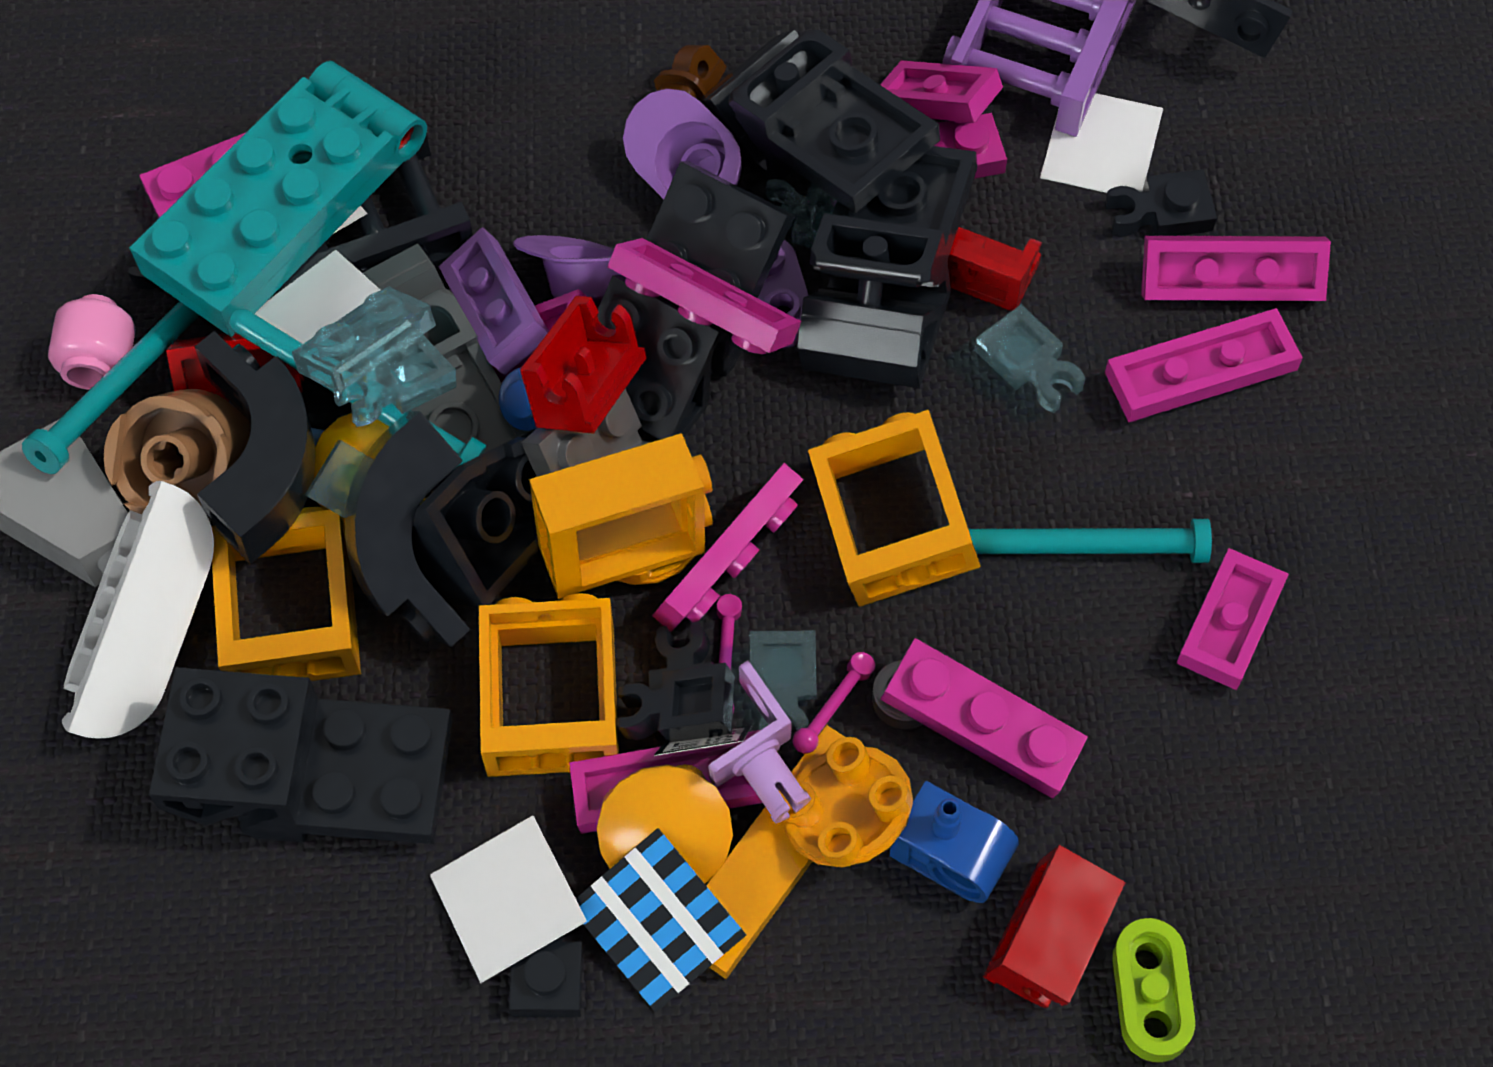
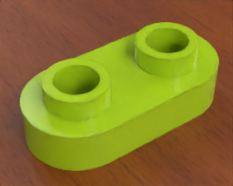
M1153 918L1139 919L1123 929L1113 950V968L1121 1032L1126 1045L1138 1057L1150 1062H1166L1176 1058L1185 1050L1195 1030V1015L1186 949L1180 934L1168 923ZM1143 950L1149 951L1157 957L1159 966L1155 969H1145L1138 964L1135 954ZM1148 1018L1160 1019L1167 1027V1036L1155 1038L1149 1035L1144 1028V1020Z

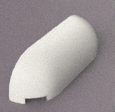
M156 481L149 486V496L151 498L142 514L131 510L128 512L71 659L63 688L75 692L71 713L68 712L62 719L63 727L70 733L88 738H110L131 731L143 723L156 709L171 676L211 567L214 553V536L209 518L196 499L181 488L164 481Z

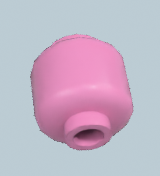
M90 294L65 303L57 310L48 350V359L51 365L68 384L90 390L133 347L136 329L132 317L121 307L117 306L112 299L103 295Z

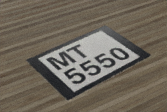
M752 725L732 728V734L671 743H668L666 740L654 756L743 742Z

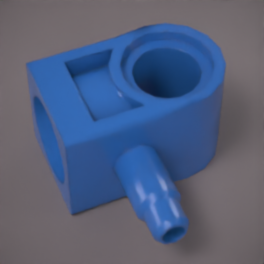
M925 781L913 801L907 826L891 846L890 857L966 900L984 903L1017 849L1019 840L1008 826L994 816Z

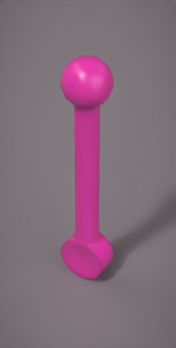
M725 594L719 598L716 608L717 615L722 620L719 663H726L731 670L734 624L741 616L742 602L736 595Z
M857 652L851 657L847 664L848 674L809 726L801 728L794 733L792 742L798 752L808 754L817 748L819 742L818 734L859 680H867L875 669V661L869 654Z

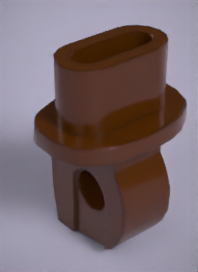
M686 45L675 55L672 69L660 72L655 78V88L657 91L663 89L685 91L698 100L718 84L727 66L713 51L711 46Z

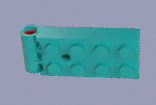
M326 61L315 69L309 80L302 77L129 249L143 276L232 337L235 332L228 322L236 309H247L255 314L404 161L409 160L416 154L426 137L427 124L423 119L334 61Z

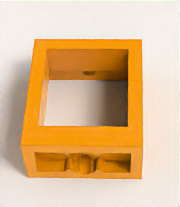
M929 410L917 414L910 412L896 414L884 421L881 426L857 434L850 432L836 434L828 438L821 446L808 449L846 579L859 607L981 567ZM925 450L949 525L858 555L835 479Z
M682 433L529 479L538 546L558 599L705 553V527L713 525L710 506L705 494L712 492V482L704 458L701 454L691 456Z
M320 507L303 508L294 524L284 536L259 557L326 549L332 627L240 639L235 561L245 559L212 527L214 536L212 572L218 667L220 671L310 678V681L361 674L352 569L346 547L345 525L339 508L330 510Z
M577 593L567 595L560 601L532 602L525 598L510 597L499 600L495 605H479L481 756L487 777L570 772L569 762L619 754L618 728L616 727L617 694L614 624L610 598L597 599L590 594ZM596 641L599 721L503 726L502 646Z

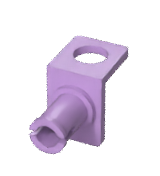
M747 660L739 666V682L768 723V726L709 764V779L714 786L718 787L735 775L737 777L744 775L771 814L773 822L777 824L790 817L788 813L790 807L779 791L795 813L806 806L811 797L802 789L777 753L780 746L791 739L792 722Z

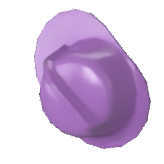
M663 89L648 94L634 106L626 119L623 134L626 157L635 171L663 200L680 161H690L734 185H738L742 171L740 147L732 133L699 100L685 91Z
M547 235L520 237L513 242L516 249L542 258L551 294L554 298L579 289L587 297H592L598 309L612 276L621 275L607 267L614 248L576 238Z

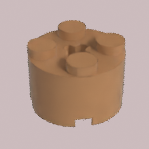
M183 389L146 398L133 405L125 414H121L112 424L104 446L105 473L111 486L116 485L121 495L127 501L123 504L131 511L139 514L143 513L151 498L149 496V486L156 481H164L181 488L201 505L197 493L238 460L248 443L251 423L226 399L205 390Z

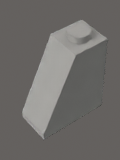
M57 421L49 424L48 426L42 429L48 431ZM79 436L67 448L69 461L56 474L44 473L28 461L22 450V442L27 437L1 450L0 530L90 585L98 586L128 512L82 438Z

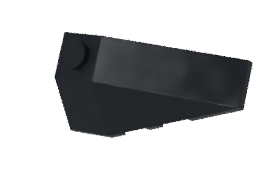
M537 428L459 465L417 508L412 526L414 557L424 577L447 603L479 608V605H490L540 550L529 479L537 476L521 444Z

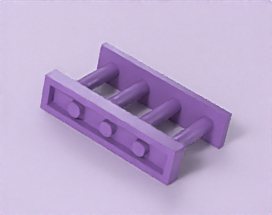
M979 0L962 37L955 35L951 37L942 64L997 68L1001 82L1051 98L1050 104L1059 107L1055 130L1077 137L1136 0H1049L1089 13V20L1094 21L1091 30L1088 31L1081 28L1079 33L1002 9L1000 7L1003 0ZM991 29L1070 55V62L1075 63L1071 74L1062 71L1057 76L981 51L980 49Z

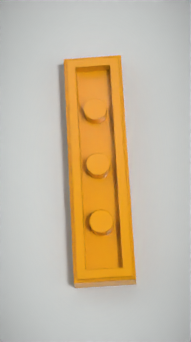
M826 725L818 736L817 748L811 753L804 754L792 770L793 776L796 778L805 765L827 752L833 742L845 736ZM766 807L729 854L725 863L706 885L747 934L709 967L725 979L729 977L813 862L796 851L784 832L783 821L775 824Z

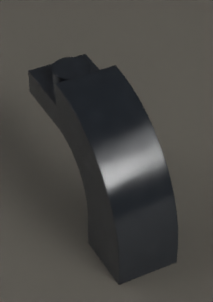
M214 331L194 346L205 378L250 421L251 433L245 450L238 460L197 493L211 526L249 564H252L284 536L294 524L307 501L315 472L316 451L314 437L301 392L295 379L280 359L275 356L264 366L260 367L257 360L244 346L237 344L232 348Z
M408 411L376 440L357 469L350 487L345 512L347 553L356 580L376 611L389 616L402 603H405L408 608L400 615L425 643H428L435 637L439 642L452 647L471 629L428 582L419 569L412 549V526L416 510L425 496L460 465L463 460L420 411Z

